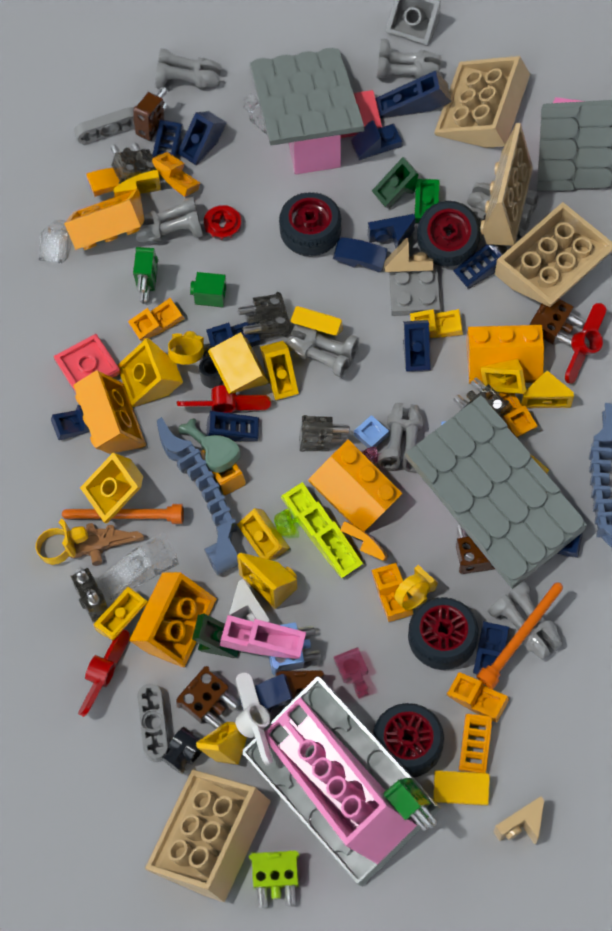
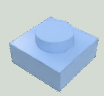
M371 415L354 430V436L372 451L389 436V431Z

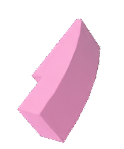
M228 615L220 646L266 656L300 659L306 632L254 619V622Z

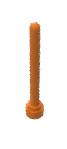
M172 504V506H167V509H121L112 519H167V522H172V524H183L184 506L183 504ZM65 509L62 511L64 519H101L95 509Z
M556 582L553 584L493 664L482 668L477 674V679L482 681L485 686L493 690L500 680L498 678L501 676L499 672L562 592L563 585Z

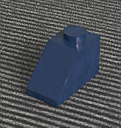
M210 111L195 112L178 150V154L197 165L218 143L227 122Z

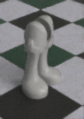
M381 38L377 78H386L390 75H415L416 79L435 70L440 74L441 55L425 50H419L418 53H398L391 50L387 39Z
M160 49L155 88L160 89L164 87L169 79L186 80L195 83L197 87L218 86L221 64L201 57L198 60H192L174 55L167 49ZM172 66L184 67V68H188V69H191V70L180 69V68H176V67H172Z
M475 183L467 204L485 212L486 201H490L491 197L490 184ZM534 190L527 191L519 227L524 231H527L531 214L535 212L539 200V192Z
M189 197L180 205L159 213L150 211L144 214L145 221L140 230L136 232L138 242L160 241L162 236L181 229L190 230L197 238L202 237L203 232L194 198ZM179 216H183V217H180V218H178V219L165 222V221L170 220V219H172V218L179 217Z
M295 325L291 331L293 336H289L285 342L289 350L296 356L303 359L308 357L316 359L333 369L335 376L342 378L349 370L350 362H353L356 356L359 337L353 335L348 337L345 343H339L320 335L317 330ZM316 346H317V347H320V348H322V349L328 350V351H330V352H333V353H335V354H337V355H339V356H338V357H334V356H332V355H329V354H327V353H325V352H323V351L317 349Z
M395 403L387 419V425L391 429L390 443L388 448L379 455L378 466L388 471L399 467L402 432L405 431L406 448L403 457V468L407 472L418 473L406 459V452L413 446H416L418 431L423 427L420 409L418 405L411 404L410 412L408 413L409 420L402 419L404 417L403 403Z
M526 582L517 585L508 595L502 596L488 609L489 614L492 617L504 615L519 630L526 620L518 612L513 602L517 603L529 617L535 609L529 597L530 587ZM542 617L522 644L528 651L533 652L543 660L550 652L546 644L541 640V637L554 650L562 645V641L554 623L551 620L545 621Z

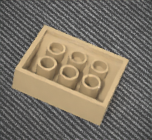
M514 56L459 62L449 90L452 102L443 106L434 132L435 135L485 148L505 146L530 77V73L522 58Z
M521 123L515 124L501 152L500 160L495 164V180L491 181L490 184L491 197L490 201H486L485 220H482L480 226L481 234L484 235L486 243L489 245L513 246L516 243L533 170Z
M562 202L497 259L495 275L512 290L551 307L612 252V241Z
M192 769L145 869L203 896L225 903L271 801L256 787Z

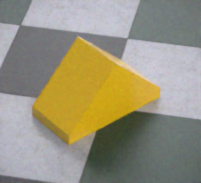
M518 359L481 367L483 384L493 392L526 393L523 369Z
M546 371L523 394L521 405H525L527 408H571L574 392L549 371Z
M227 721L197 741L196 746L216 762L239 765L247 737L239 732L236 722Z

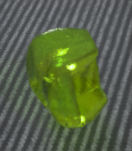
M285 509L274 516L276 528L281 536L296 534L297 529L294 523L298 522V518L292 519L289 509Z

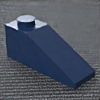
M436 70L375 98L381 119L429 112L452 102L448 83Z

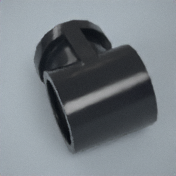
M214 346L205 347L202 360L199 363L201 382L208 388H214L223 384L208 353L209 349ZM211 370L217 371L216 373H213V374L207 373L208 371H211Z
M182 727L172 738L168 746L170 751L168 754L164 753L161 759L172 769L183 774L186 770L184 768L186 764L194 763L201 755L202 751L196 746V742L201 738L186 727Z

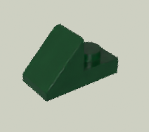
M402 157L375 186L372 192L384 207L390 208L404 192L410 194L415 192L419 173L405 157Z
M205 613L198 614L192 640L199 643V651L230 658H237L239 650L220 646L225 627L224 623Z

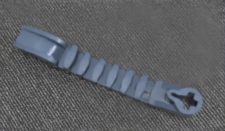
M605 403V411H602L603 429L593 437V443L589 452V460H591L589 472L591 473L590 485H592L591 498L594 501V523L598 528L596 536L597 538H602L612 548V499H608L611 496V486L608 485L610 483L612 465V404Z
M161 417L157 420V427L166 455L169 459L177 461V467L181 473L187 470L191 481L196 479L195 484L202 491V497L207 503L210 514H213L211 518L215 526H217V543L205 548L204 551L213 570L219 575L238 565V554L231 543L233 532L237 531L236 521L232 519L229 506L227 507L224 495H221L220 486L218 483H215L212 471L209 472L207 463L202 459L199 449H195L191 441L182 440L173 435Z

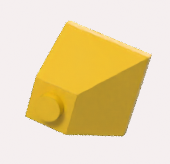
M148 338L144 339L117 365L132 407L169 396L183 383L176 363L171 361L168 355Z
M113 452L80 489L103 522L107 524L141 489L143 475L131 459Z
M241 552L237 555L239 575L274 609L280 606L297 590V575L288 566L284 568L279 562Z

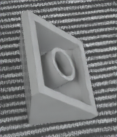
M394 0L386 32L428 45L439 23L441 0Z

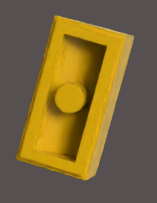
M300 306L295 307L291 318V323L337 336L343 330L340 318Z
M254 508L237 524L260 558L273 560L290 548L262 509Z
M128 586L93 624L95 630L114 641L148 601Z
M435 771L433 800L436 803L488 806L490 774Z

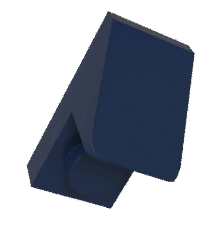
M372 120L364 127V131L359 132L351 139V144L358 159L362 160L402 147V139L394 124L377 129Z
M415 214L368 222L369 242H385L388 239H393L396 249L406 238L409 239L414 232Z
M428 320L404 321L403 349L406 371L430 370Z

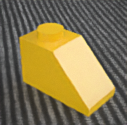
M279 341L260 346L265 371L274 399L278 400L299 394L289 348L285 342Z

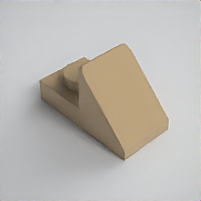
M406 238L385 260L384 269L385 272L433 271V259L428 258L427 254L423 252L413 253V256H409L408 238Z
M540 796L497 824L494 834L498 840L501 841L506 837L508 840L513 839L522 832L521 827H523L533 843L536 844L539 837L544 799Z

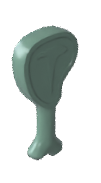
M195 418L190 419L187 424L179 425L178 430L180 434H188L200 443L202 449L206 452L205 461L211 471L215 473L224 472L240 459L241 451L233 440L219 435H204L196 428L197 421Z

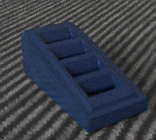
M160 119L151 163L154 157L166 152L161 151V147L172 149L168 153L177 157L184 132L182 123ZM165 132L174 133L175 137L164 134ZM162 141H173V144L162 143Z
M487 244L454 269L453 272L469 289L495 273L497 259L502 256V253L495 245ZM492 256L495 260L491 262L488 257ZM484 261L487 266L483 267L480 262ZM474 265L480 270L477 274L471 268ZM468 270L473 277L468 279L463 272Z
M210 411L207 418L206 436L219 435L233 441H258L259 417ZM215 424H220L219 429L215 428ZM226 424H230L229 430H225ZM236 424H240V432L236 431ZM246 424H250V433L246 432Z

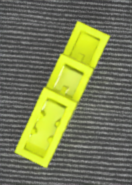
M303 482L281 496V499L307 536L341 578L363 564L342 531H340L336 522L331 521L319 501H315Z

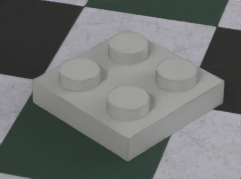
M433 268V271L389 272L391 316H408L410 313L434 309L435 313H440L437 268Z

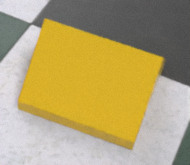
M241 332L209 349L208 353L229 394L269 383L248 339Z

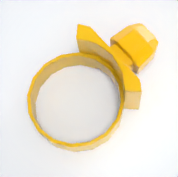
M187 331L183 336L179 333L172 334V339L168 343V357L171 361L182 365L196 363L203 357L204 338L202 336H198L194 331Z
M61 518L58 523L62 529L51 528L44 531L38 537L35 545L37 554L42 561L51 565L60 564L69 556L74 558L76 555L74 543L79 544L88 539L85 527L78 526L70 530L66 522ZM53 535L65 536L62 542L65 551L61 555L54 558L41 556L40 550L45 540Z
M419 564L414 568V575L406 578L395 592V601L405 610L414 609L426 602L428 599L426 597L427 594L434 592L438 586V581L430 576ZM408 593L412 598L403 602L404 597Z

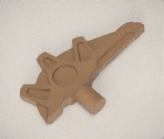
M89 523L86 525L88 539L79 544L74 543L76 551L74 558L89 555L91 556L92 565L98 566L102 564L101 553L110 549V547L142 541L144 536L138 531L125 532L115 530L113 525H108L106 529H95L93 523Z

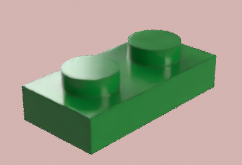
M417 179L414 213L416 224H419L420 218L428 208L439 203V179Z

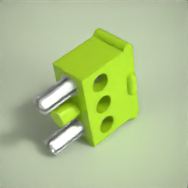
M279 851L250 854L253 888L257 890L258 907L262 908L261 889H263L264 908L268 907L267 889H271L272 899H281V888H285L286 906L290 907V887L292 906H295V887H298L297 859H299V852ZM291 872L294 876L292 879H286L285 874ZM278 873L280 877L277 880H273L271 875ZM264 874L266 878L263 881H259L257 876Z

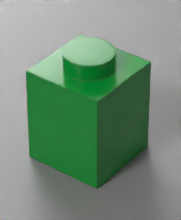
M197 272L196 280L191 281L190 295H194L195 305L224 307L227 290L226 275Z

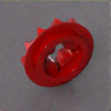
M215 206L204 216L205 230L211 234L212 238L216 236L223 240L224 237L229 236L232 238L234 233L239 232L241 216L231 206ZM222 217H224V220L226 222L223 228H221L219 224L222 220Z

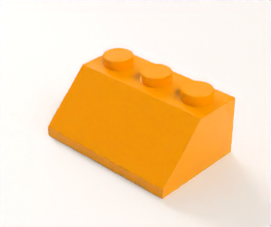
M138 189L74 211L64 224L75 250L82 247L84 250L95 247L97 245L96 242L102 240L110 242L117 239L118 235L124 232L130 235L139 231L145 221L140 192Z
M542 325L468 327L466 347L469 384H471L472 380L478 384L474 378H478L483 383L481 367L515 359L519 360L523 369L525 383L535 382L543 374L544 343Z
M96 370L74 384L76 401L82 408L84 413L83 420L89 427L91 433L90 440L96 449L112 454L113 452H123L146 446L122 382Z
M349 439L308 479L349 523L363 531H366L403 494Z
M162 572L129 641L150 655L180 667H185L196 644V641L192 640L197 616L204 613L209 615L217 598L181 572Z

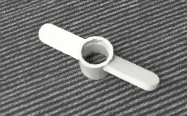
M240 673L236 677V686L244 711L236 717V727L242 735L248 738H256L261 758L264 764L268 766L273 763L264 728L269 725L270 716L267 710L259 704L252 677L248 673Z

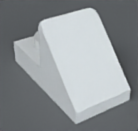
M241 579L238 582L229 615L238 618L246 616L252 622H254V619L270 623L269 618L244 579Z

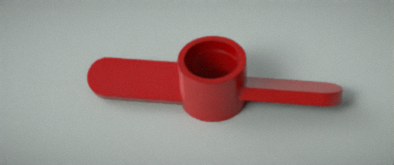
M596 303L592 306L583 330L572 337L571 346L574 354L565 373L566 383L573 384L586 355L596 353L602 348L603 339L598 332L606 314V307L602 303ZM585 337L589 341V348L585 344Z
M220 385L211 390V400L177 401V406H212V411L233 413L236 410H267L271 406V399L267 395H236V392L229 394L225 385Z
M123 630L112 641L104 658L95 655L91 659L86 670L85 679L93 682V685L79 709L78 714L85 717L101 688H106L109 685L116 665L130 640V634L127 630Z

